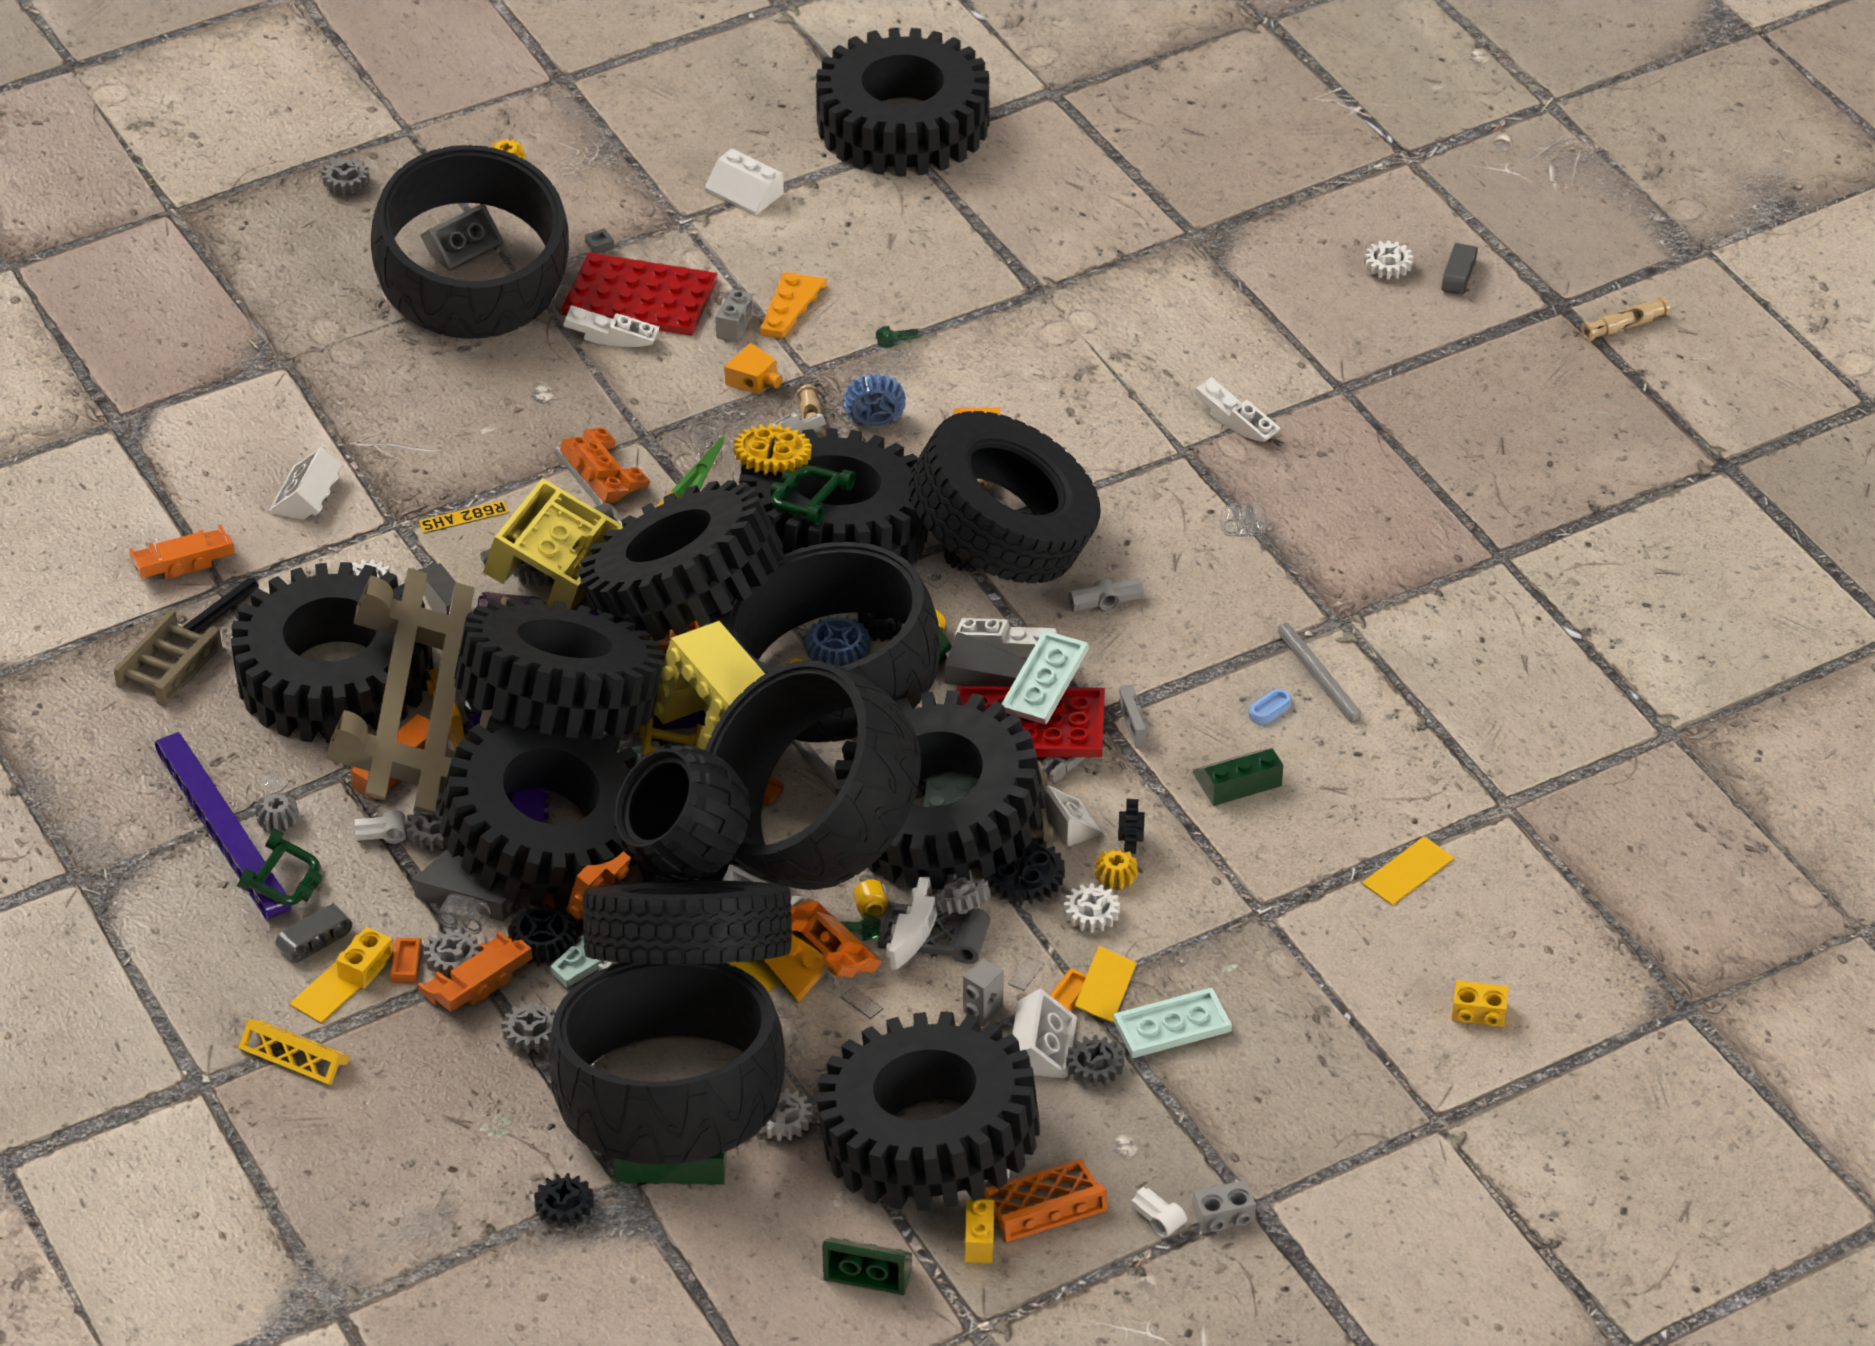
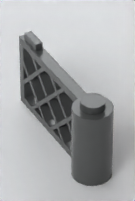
M896 903V906L889 907L877 942L878 948L886 949L887 943L892 941L886 940V938L891 935L892 925L896 924L893 920L894 915L907 914V908L911 905ZM979 908L971 909L966 914L956 912L948 914V912L941 913V911H937V918L932 929L938 927L941 932L933 937L929 935L917 952L954 956L962 963H975L983 946L990 924V916ZM948 921L957 922L956 925L948 929L942 925ZM945 938H947L950 941L949 946H940L937 944V942Z

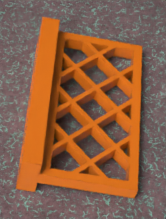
M1082 1159L1010 1180L1000 1189H997L995 1186L985 1188V1197H983L985 1200H994V1218L1001 1227L1002 1237L1006 1243L1108 1211L1107 1190L1103 1184L1098 1185ZM1078 1169L1081 1172L1079 1177L1067 1175L1069 1172ZM1046 1179L1056 1180L1054 1185L1042 1183ZM1062 1182L1074 1184L1072 1189L1060 1187ZM1080 1186L1087 1187V1189L1078 1191ZM1021 1187L1031 1188L1028 1193L1017 1191ZM1037 1190L1049 1192L1046 1197L1034 1195ZM998 1194L1005 1196L1003 1201L992 1199L991 1197ZM1055 1194L1062 1195L1061 1197L1052 1199ZM1012 1198L1023 1200L1021 1205L1009 1203ZM1030 1202L1037 1203L1035 1205L1027 1207ZM1004 1210L1012 1211L1010 1213L1002 1215Z

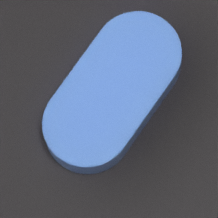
M1282 689L1270 691L1250 705V720L1261 725L1270 723L1290 709L1291 695Z

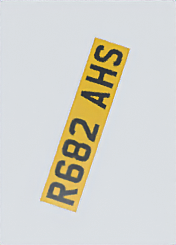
M504 500L419 520L418 522L423 533L508 513L509 511Z

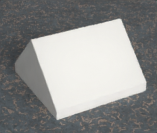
M1051 786L1045 788L1047 819L1067 847L1100 836L1102 830L1080 799Z

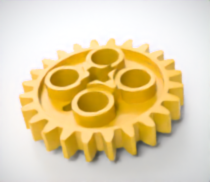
M759 424L758 429L751 426L750 431L744 429L743 434L738 433L734 441V455H736V460H740V465L746 464V469L755 468V472L763 470L765 475L769 471L777 475L779 471L782 473L785 470L794 472L795 468L808 465V460H811L812 444H810V439L805 438V434H799L798 429L790 431V426L784 429L781 424L777 427H773L772 424H769L768 427ZM776 440V442L774 443V447H773V455H772V458L769 459V457L771 456V453H772V444H773V441Z

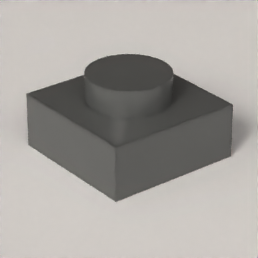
M605 228L584 235L585 243L593 253H600L615 248L614 240Z

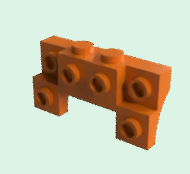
M598 427L596 429H585L583 437L563 439L560 447L561 453L603 503H617L629 493L648 489L650 480L640 468L631 467L623 469L607 451V449H614L616 440L605 428Z
M222 524L218 525V530L206 533L198 530V533L156 543V550L152 543H149V548L138 551H133V548L129 549L130 557L141 579L161 573L164 574L165 579H170L212 567L211 560L235 553L229 534H226Z
M624 851L607 863L587 865L577 875L566 910L568 915L573 916L577 926L583 921L584 891L598 886L614 885L616 879L621 881L629 872L628 865L631 857Z
M808 899L803 903L791 906V931L802 932L816 949L825 954L822 960L829 966L828 971L838 978H841V976L853 978L857 972L862 973L864 971L873 974L882 961L818 901Z
M499 931L496 933L497 937L487 944L480 943L481 952L450 971L451 979L437 971L435 978L424 985L422 983L418 984V991L434 1005L440 1003L450 1012H453L466 1002L473 1006L513 980L512 972L533 959L532 948L522 940L512 942V939Z

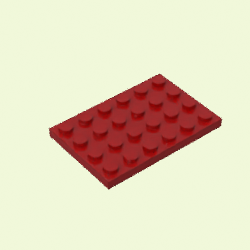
M588 252L561 308L562 315L567 316L572 305L612 319L618 313L658 326L659 331L693 336L718 280L717 273Z
M956 686V691H959L963 706L966 705L970 696L974 693L984 697L985 705L988 709L994 701L1002 704L1011 687ZM1067 687L1046 725L1019 717L1022 722L1023 731L1028 729L1031 734L1037 757H1102L1105 688Z

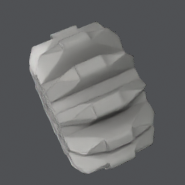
M277 791L274 795L267 793L266 798H259L255 814L259 826L264 827L266 832L274 829L287 831L288 826H295L299 816V809L297 808L295 798L290 797L288 792L280 795Z

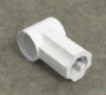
M389 810L382 817L355 819L356 841L384 838L386 842L391 844L402 842L406 837L404 813L399 810Z
M1143 1187L1138 1190L1131 1201V1206L1150 1221L1153 1230L1161 1238L1168 1237L1187 1223V1216L1178 1204L1166 1203L1149 1188L1145 1189Z

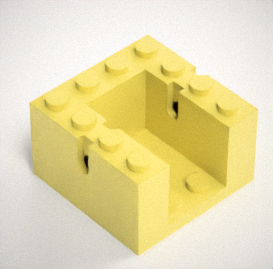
M542 478L494 537L483 573L504 585L521 562L524 561L555 579L546 606L553 607L554 601L566 602L567 609L575 610L587 595L579 576V570L583 568L581 564L583 558L592 555L589 549L595 543L605 542L603 535L608 530L622 529L623 526Z
M720 621L672 637L663 663L654 715L665 724L704 710L706 713L705 726L701 729L696 747L705 750L713 730L727 708L749 685L756 682L765 673Z

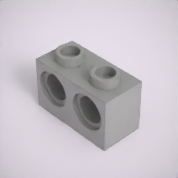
M731 289L716 315V338L734 342L739 341L754 315L752 293Z
M1246 1180L1193 1191L1192 1209L1202 1234L1255 1222L1256 1203Z

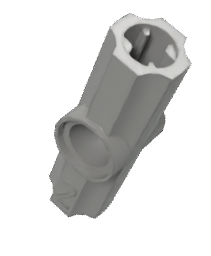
M1140 578L1112 583L1109 579H1101L1095 582L1093 587L1068 592L1072 612L1100 607L1104 611H1110L1116 608L1120 602L1144 598V590Z

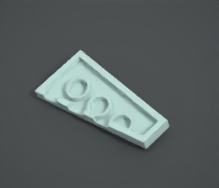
M583 935L581 941L576 946H571L551 965V974L568 988L598 970V965L604 964V961L585 956Z

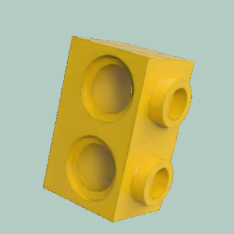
M365 927L360 934L353 938L348 948L338 955L336 960L338 978L365 989L393 958L392 938L369 927Z
M1456 980L1451 1021L1504 1027L1509 986Z
M966 1199L965 1263H992L994 1200L978 1199L973 1201L972 1199Z

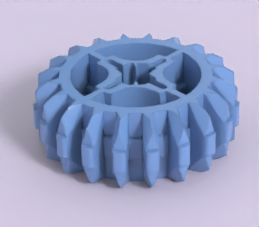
M879 372L876 375L868 373L866 377L860 375L858 380L852 379L851 385H847L846 392L843 395V406L848 418H852L854 424L860 422L863 427L865 425L881 426L882 424L888 426L890 421L897 422L898 416H902L903 409L906 406V395L901 383H897L895 377L890 378L888 374L881 376Z
M837 615L836 618L828 616L827 620L819 619L817 624L813 623L811 628L807 630L805 640L808 658L812 661H821L837 666H844L867 657L871 647L868 629H865L863 623H858L857 619L849 620L848 615L845 618H840Z

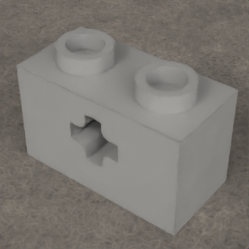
M982 958L963 976L964 1013L979 1017L980 1022L984 1024L1003 1006L1004 970Z

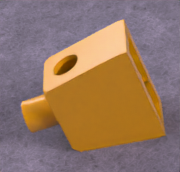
M751 343L724 366L726 385L755 394L760 393L768 385L778 388L782 383V376L777 374L776 359Z

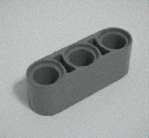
M1460 243L1454 244L1443 275L1442 290L1461 294L1465 293L1476 262L1478 247Z
M328 905L281 932L275 944L291 962L298 963L347 935L353 923L336 905Z

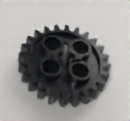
M1035 838L1027 848L1014 844L1017 858L1009 865L1005 864L998 857H993L996 873L987 878H984L982 875L984 881L988 882L991 894L996 895L999 893V900L1008 897L1010 904L1016 899L1019 905H1022L1024 900H1028L1029 904L1032 905L1033 899L1043 902V895L1051 898L1052 891H1059V885H1063V878H1065L1064 860H1061V853H1055L1054 846L1047 849L1046 841L1038 844V838Z

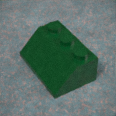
M1273 748L1261 749L1193 769V775L1211 804L1216 806L1281 787L1283 763Z
M833 1237L823 1241V1280L905 1295L912 1273V1252Z

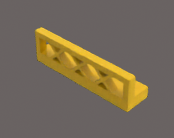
M252 1018L248 1019L238 1046L241 1050L332 1085L338 1066H347L350 1058L348 1054L263 1020ZM253 1031L260 1034L263 1042L262 1045L256 1048L248 1046ZM279 1041L282 1043L286 1053L276 1057L270 1045ZM304 1051L308 1062L298 1066L293 1054ZM322 1060L331 1062L326 1076L319 1074L316 1063Z

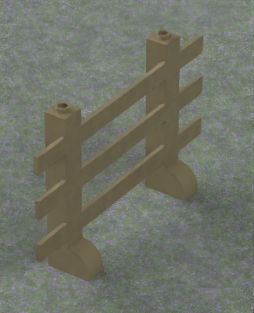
M408 568L401 601L393 599V589L386 581L371 575L357 604L353 623L395 636L376 736L367 733V724L360 716L344 710L330 739L327 759L369 771L365 795L385 800L389 777L418 785L414 809L434 814L438 791L444 792L452 759L445 756L456 695L454 676L464 623L467 614L471 610L474 587L455 582L449 615L421 607L427 573ZM503 596L501 604L506 605L507 599L510 598ZM415 642L442 650L425 750L396 742ZM492 709L482 711L480 725L485 729L489 717H491ZM513 793L507 796L510 801L512 799Z

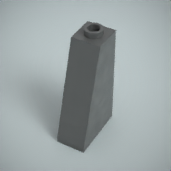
M441 563L419 569L418 571L427 573L424 596L431 609L449 615L455 580Z
M957 632L945 663V683L959 686L1011 687L1026 659Z
M448 849L413 879L415 897L418 899L495 920L504 921L511 914H514L520 906L519 894L515 901L503 897L506 887L505 882L499 880L491 890L484 888L480 885L483 869L481 868L468 876L461 869L463 858L461 856L452 857Z

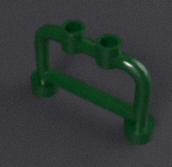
M803 466L794 472L785 470L782 474L781 483L773 482L771 486V503L777 509L804 516L808 523L819 525L824 513L823 507L819 505L838 485L839 488L850 491L854 486L856 474L845 469L842 473L815 466ZM812 475L829 480L806 506L781 500L788 497L792 487H798L803 476Z
M274 829L265 844V847L273 850V852L257 874L246 869L237 887L244 891L251 888L287 906L296 905L301 900L308 902L314 888L317 889L323 878V875L320 874V862L311 853L283 839L284 833ZM284 852L297 857L311 867L302 882L297 886L293 895H285L264 884V881Z

